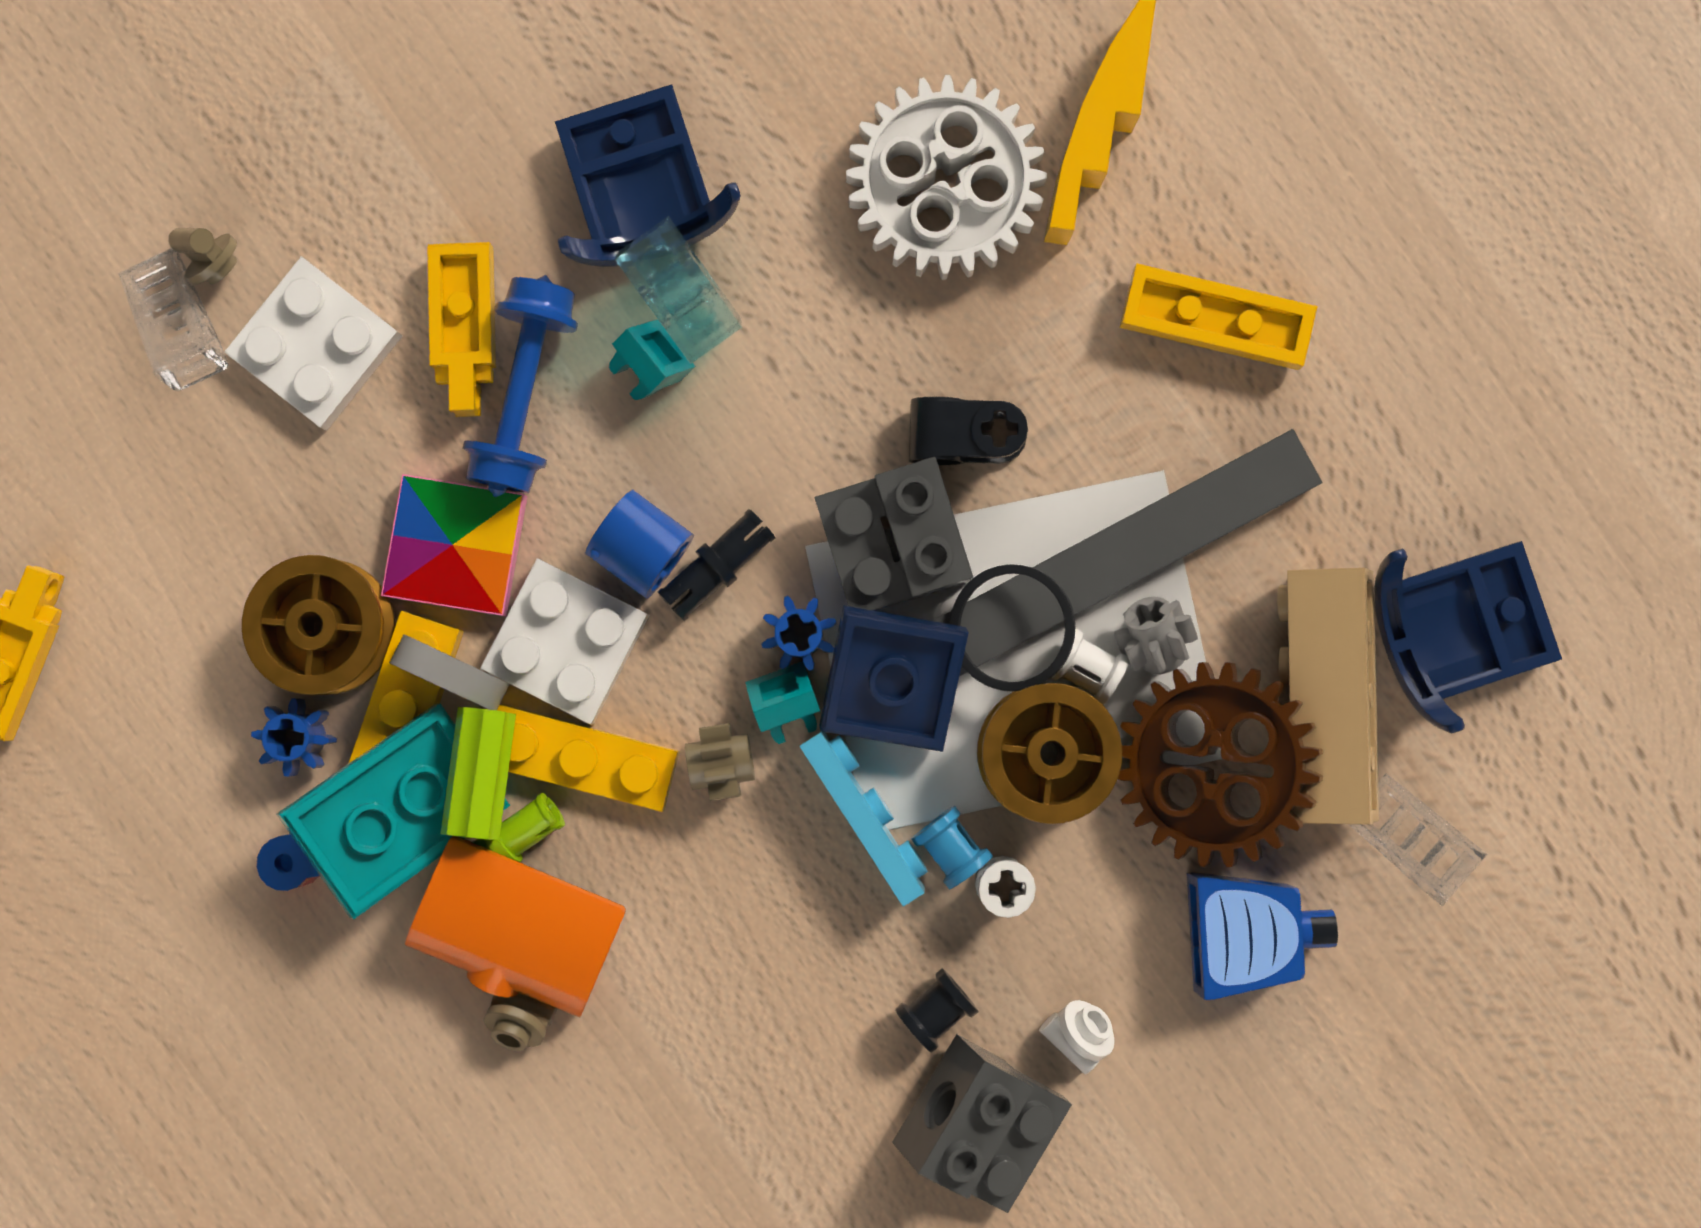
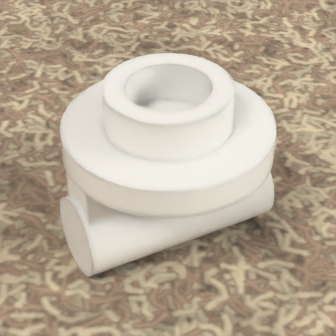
M1075 1000L1070 1002L1059 1013H1053L1039 1029L1084 1074H1088L1114 1048V1034L1110 1019L1100 1008L1085 1001Z

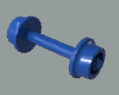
M547 275L538 279L512 278L505 300L497 302L494 309L498 315L522 324L495 443L489 444L467 440L464 441L463 449L469 455L466 479L488 485L489 491L495 498L506 493V490L530 493L536 472L539 469L545 468L547 460L542 457L519 451L546 330L573 333L577 331L578 323L572 319L575 294L567 288L553 284Z

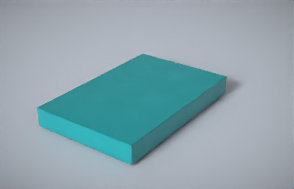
M441 703L434 704L276 814L345 912L352 919L360 916L442 855L449 839L453 837L441 834L455 724ZM506 798L503 811L510 806Z

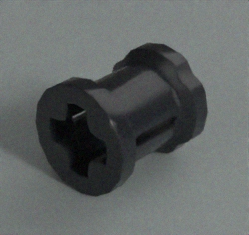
M943 968L935 974L937 981L910 1005L901 1003L895 1008L903 1023L931 1053L939 1047L937 1039L965 1015L972 1018L979 1012L967 994Z

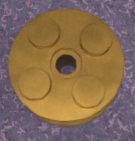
M321 555L297 556L273 566L255 583L243 609L242 638L253 665L267 680L276 686L299 694H340L363 685L382 667L395 629L393 607L389 597L381 596V584L359 566ZM320 616L323 620V628L316 635L313 628L314 622Z
M1057 683L1039 684L1008 694L992 708L985 718L979 733L977 762L985 786L1002 806L1028 820L1045 824H1059L1071 822L1088 815L1109 796L1121 770L1122 743L1112 716L1096 698L1070 685ZM1052 741L1057 747L1058 755L1053 763L1046 765L1041 759L1040 751L1046 742Z

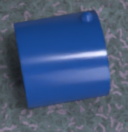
M631 490L619 500L591 538L585 554L648 599L663 584L679 563L691 544L694 534L640 494Z

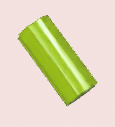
M458 707L441 834L499 840L516 714L489 709Z

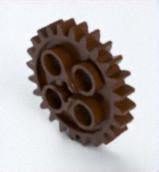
M1201 662L1198 663L1196 681H1192L1183 669L1173 670L1175 689L1171 690L1162 682L1154 681L1150 685L1157 702L1152 704L1144 700H1135L1132 704L1143 719L1140 723L1122 722L1120 725L1127 734L1134 737L1132 745L1122 746V757L1130 759V768L1120 770L1118 780L1132 781L1134 790L1127 793L1121 799V803L1124 805L1140 802L1144 810L1133 822L1134 826L1140 827L1154 822L1158 828L1153 835L1151 843L1154 846H1158L1172 837L1176 840L1174 848L1175 859L1180 860L1184 858L1194 847L1197 848L1199 865L1206 867L1210 865L1214 858L1215 851H1220L1224 864L1229 868L1237 864L1238 850L1242 847L1246 855L1253 862L1258 861L1262 858L1261 839H1264L1275 849H1280L1285 845V842L1278 827L1283 825L1294 831L1301 830L1304 825L1293 812L1295 806L1313 808L1317 803L1310 795L1302 791L1304 784L1323 781V775L1306 769V760L1322 755L1323 750L1317 747L1304 746L1302 741L1303 737L1310 734L1316 728L1315 723L1295 724L1292 717L1299 711L1303 703L1300 700H1294L1281 705L1277 700L1282 693L1284 684L1280 681H1275L1264 690L1259 689L1261 670L1252 668L1242 681H1237L1235 663L1225 662L1219 679H1215L1209 663ZM1188 710L1197 713L1204 723L1205 732L1203 738L1194 746L1183 743L1176 733L1178 718ZM1249 719L1260 721L1268 731L1269 741L1267 747L1258 755L1247 753L1238 742L1239 729ZM1219 747L1221 748V758L1226 761L1269 765L1273 768L1274 774L1272 777H1262L1245 772L1231 771L1219 774L1217 780H1214V770L1209 767L1167 763L1163 760L1162 755L1165 751H1172L1203 757L1216 754ZM1177 773L1190 777L1196 786L1197 795L1194 803L1189 808L1176 805L1169 796L1168 786L1170 780ZM1239 782L1252 785L1260 795L1261 805L1254 817L1239 815L1234 811L1230 803L1231 791Z

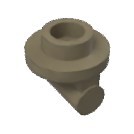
M176 228L169 234L168 241L170 247L176 252L184 253L192 260L185 272V278L193 285H198L206 280L211 285L219 282L233 269L237 262V258L233 255L237 241L230 234H223L214 239L212 233L204 228Z
M521 993L515 997L508 998L493 995L491 1006L484 1017V1023L491 1031V1038L497 1044L510 1050L523 1051L526 1047H535L542 1043L548 1025H551L557 1008Z

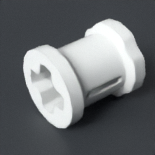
M1076 628L1071 653L1063 667L1052 679L1056 681L1061 677L1094 694V698L1104 706L1120 683L1129 660L1127 655L1123 653L1115 657L1084 640L1083 631Z
M993 857L976 874L975 888L977 895L987 910L996 916L1006 918L1019 916L1030 907L1034 900L1036 891L1034 878L1029 870L1018 863L1013 857ZM1008 870L1010 876L1015 881L1021 882L1020 889L1010 891L1009 901L1001 902L1000 897L995 891L988 890L989 883L998 882L1001 877V871Z

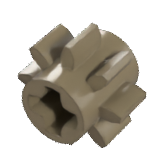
M730 723L699 728L701 741L685 744L687 770L692 790L708 788L710 801L740 797V783L755 780L748 734L732 736Z

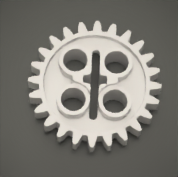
M945 75L941 92H932L926 79L920 78L918 97L913 99L899 86L895 89L896 108L894 110L879 101L875 104L874 114L879 122V126L861 121L859 135L868 145L852 144L849 148V158L862 166L846 170V183L863 187L849 195V207L852 209H868L858 219L859 231L877 228L879 231L873 240V249L877 252L890 244L895 246L892 264L895 267L902 264L909 255L916 258L915 270L916 276L919 277L925 272L929 262L937 263L941 280H947L951 263H959L964 274L967 277H971L974 271V258L979 256L991 269L994 268L998 261L995 247L998 245L1005 251L1013 254L1019 243L1012 229L1020 233L1029 234L1034 222L1023 211H1040L1044 198L1030 191V189L1044 186L1047 179L1046 172L1030 168L1040 162L1044 155L1043 147H1025V144L1033 136L1034 125L1026 124L1016 128L1014 122L1018 116L1020 106L1016 103L1001 112L996 108L1000 90L997 88L993 89L982 100L976 97L977 85L976 79L973 78L966 84L963 93L954 92V85L950 75ZM962 126L968 129L974 141L968 146L956 148L948 145L943 140L941 133L949 127ZM985 150L993 151V158L968 165L978 154ZM908 155L919 163L921 169L914 176L902 178L894 175L887 165L896 156ZM942 168L947 176L958 172L955 187L950 188L944 180L934 184L936 170ZM983 178L993 179L1001 185L1004 195L992 202L983 201L973 193L971 185ZM921 190L923 191L915 198L914 202L906 206H900L897 203V200L902 196L907 197ZM931 207L939 208L946 212L951 223L944 230L938 232L929 231L918 222V215L924 209Z

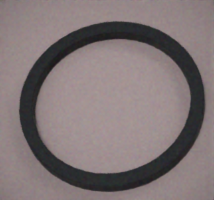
M1001 565L981 572L966 584L954 603L950 624L961 626L962 613L970 596L979 586L994 577L1005 574H1022L1044 584L1058 600L1065 622L1063 644L1057 657L1046 670L1028 680L1019 682L1002 681L982 672L971 661L966 650L964 652L962 666L977 681L998 690L1021 691L1034 685L1043 684L1063 667L1074 644L1076 631L1075 617L1072 605L1064 590L1050 576L1028 566Z

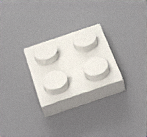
M301 256L225 350V353L317 426L327 431L402 338V335Z
M537 558L480 669L590 725H594L650 615Z

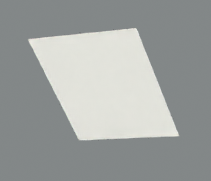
M1163 470L954 514L973 577L987 569L1001 565L1014 564L1034 567L1169 495ZM891 528L884 529L893 560L898 562L900 557ZM826 541L807 545L805 548L815 595L819 601L820 619L822 621L827 618H833L837 623L833 628L823 631L825 641L835 648L843 605L848 606L829 543ZM1183 558L1074 615L1075 627L1083 631V639L1116 657L1121 652L1114 632L1127 628L1123 613L1132 604L1147 597H1161L1167 600L1169 604L1177 600L1180 602L1184 615L1191 616L1198 636L1197 640L1185 643L1190 658L1185 660L1177 669H1183L1192 681H1196L1198 663L1206 662ZM1019 574L1000 575L986 581L973 592L968 601ZM967 583L875 611L932 621L953 609L959 593ZM1063 621L978 666V668L995 679L1008 682L1024 681L1039 675L1053 663L1061 649L1065 633V622ZM828 653L831 666L833 653ZM1129 662L1116 690L1104 705L1118 728L1122 746L1132 745L1134 737L1127 734L1120 727L1121 723H1140L1143 719L1132 703L1135 700H1144L1152 704L1157 702L1150 685L1154 681L1162 682L1171 690L1175 689L1173 671L1165 674H1152L1143 667L1134 671ZM968 672L961 675L958 680L943 752L845 735L847 745L860 767L853 770L855 779L864 793L874 787L894 817L892 821L886 824L888 830L932 821L956 806L961 814L1002 806L991 795L982 780L977 762V742L981 727L989 712L1001 699L1014 691H1003L988 687L977 681ZM1061 677L1057 681L1051 678L1043 683H1057L1070 685L1087 692L1093 697L1095 696L1089 691L1079 687L1078 685L1068 681L1063 677ZM1188 710L1178 718L1176 733L1183 743L1189 746L1197 745L1205 732L1204 723L1197 713ZM1048 741L1042 746L1040 756L1046 765L1053 763L1057 758L1058 750L1052 741ZM1219 747L1216 754L1203 757L1172 751H1165L1162 755L1165 762L1179 765H1196L1222 759L1220 754L1221 748ZM1122 757L1121 770L1130 768V759Z

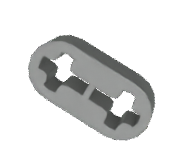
M404 634L389 662L489 710L497 711L509 687V683Z

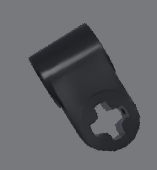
M952 397L913 398L910 403L909 462L915 463L931 457H936L938 465H959L963 463L1002 464L1010 462L1017 458L1025 448L1028 432L1026 417L1020 408L1010 402L1001 400H964ZM994 419H1005L1007 429L1017 431V435L1007 437L1005 447L993 446L992 436L982 435V430L992 429Z

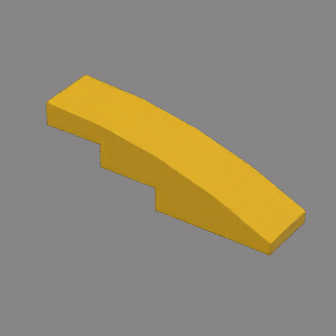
M1139 0L1110 44L1084 98L1056 178L1044 242L1068 245L1075 230L1080 187L1100 189L1108 173L1113 131L1132 133L1141 115L1156 0Z

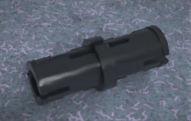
M748 509L744 513L745 515L710 547L704 543L697 549L696 553L699 557L668 585L657 592L667 604L671 605L689 589V592L671 608L683 621L687 620L688 616L723 583L727 587L732 585L738 579L734 573L769 542L771 543L775 540L771 530L767 526H761L744 541V538L763 522L752 510Z

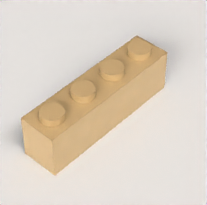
M1365 567L1287 570V585H1279L1277 596L1279 619L1281 622H1288L1289 647H1281L1279 651V676L1281 683L1289 684L1290 702L1300 700L1303 703L1299 711L1292 717L1295 724L1315 723L1316 728L1302 738L1304 746L1317 747L1323 750L1322 755L1306 760V769L1323 775V781L1304 784L1302 790L1317 803L1313 808L1295 806L1293 812L1304 824L1375 823L1379 821L1374 571Z

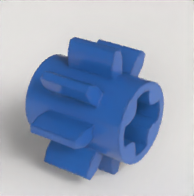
M786 596L784 597L786 613L780 618L771 614H765L763 617L769 625L775 627V637L768 638L762 642V648L772 649L779 646L784 651L780 659V668L784 670L790 665L792 658L796 657L803 658L806 668L812 671L814 670V661L811 655L818 648L826 653L834 652V647L823 640V631L833 628L837 623L833 618H827L819 622L814 615L818 609L819 601L817 598L814 597L809 601L806 610L796 609L793 600ZM794 617H800L804 625L815 624L817 628V633L808 637L810 648L804 651H799L794 643L784 644L782 640V634L790 631L789 620Z
M291 698L288 704V714H285L282 709L276 706L265 707L264 712L269 721L263 730L251 732V737L262 740L263 748L266 751L259 759L260 764L283 761L282 771L286 777L298 775L301 760L313 769L322 768L325 764L319 753L324 745L337 742L336 737L326 735L322 724L329 716V712L327 710H319L310 715L305 714L306 703L305 699ZM294 729L296 732L304 733L303 745L295 746L292 742H286V730Z

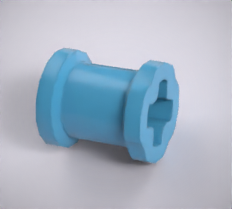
M956 806L940 814L911 838L917 847L924 846L945 873L946 876L943 882L949 890L968 879L993 857L987 848L980 849L958 821L961 813Z

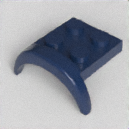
M672 84L555 121L592 238L578 239L566 235L557 240L561 253L575 262L599 267L623 266L676 252L705 239L720 229L731 218L739 204L741 195L736 182L726 184L720 194L713 200H709Z
M1522 541L1403 579V570L1408 556L1404 549L1390 552L1381 562L1374 584V605L1383 645L1395 676L1413 707L1435 727L1448 733H1456L1465 728L1463 719L1454 713L1443 699L1562 660Z

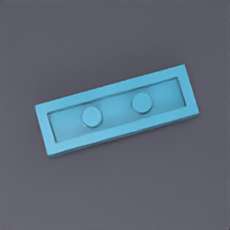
M821 731L801 744L799 747L901 905L904 907L924 894L925 885L920 877L928 872L925 864L908 840L901 845L897 844L886 827V824L894 819L893 815L874 787L864 793L852 774V771L860 767L841 735L830 740L826 732Z

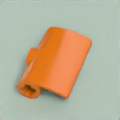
M453 836L449 839L425 891L406 937L405 946L467 971L468 980L486 993L507 998L515 997L521 993L580 1018L626 909L621 904L463 838Z

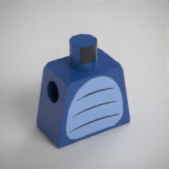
M1197 872L1187 873L1193 991L1204 1000L1219 999L1301 980L1305 976L1304 949L1332 948L1337 946L1338 926L1334 911L1332 909L1301 911L1299 888L1279 882Z

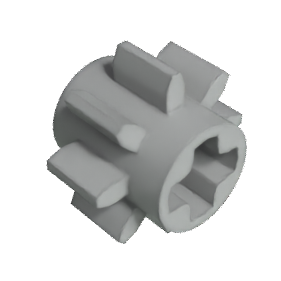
M1147 597L1138 600L1123 613L1127 628L1115 631L1114 636L1120 652L1127 655L1132 670L1137 671L1143 667L1152 674H1165L1177 669L1185 660L1190 658L1185 643L1197 640L1198 636L1191 616L1184 615L1179 601L1175 600L1169 604L1167 600L1161 597Z

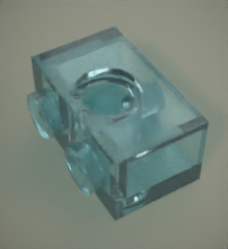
M669 216L617 253L615 261L690 364L742 328L741 317Z

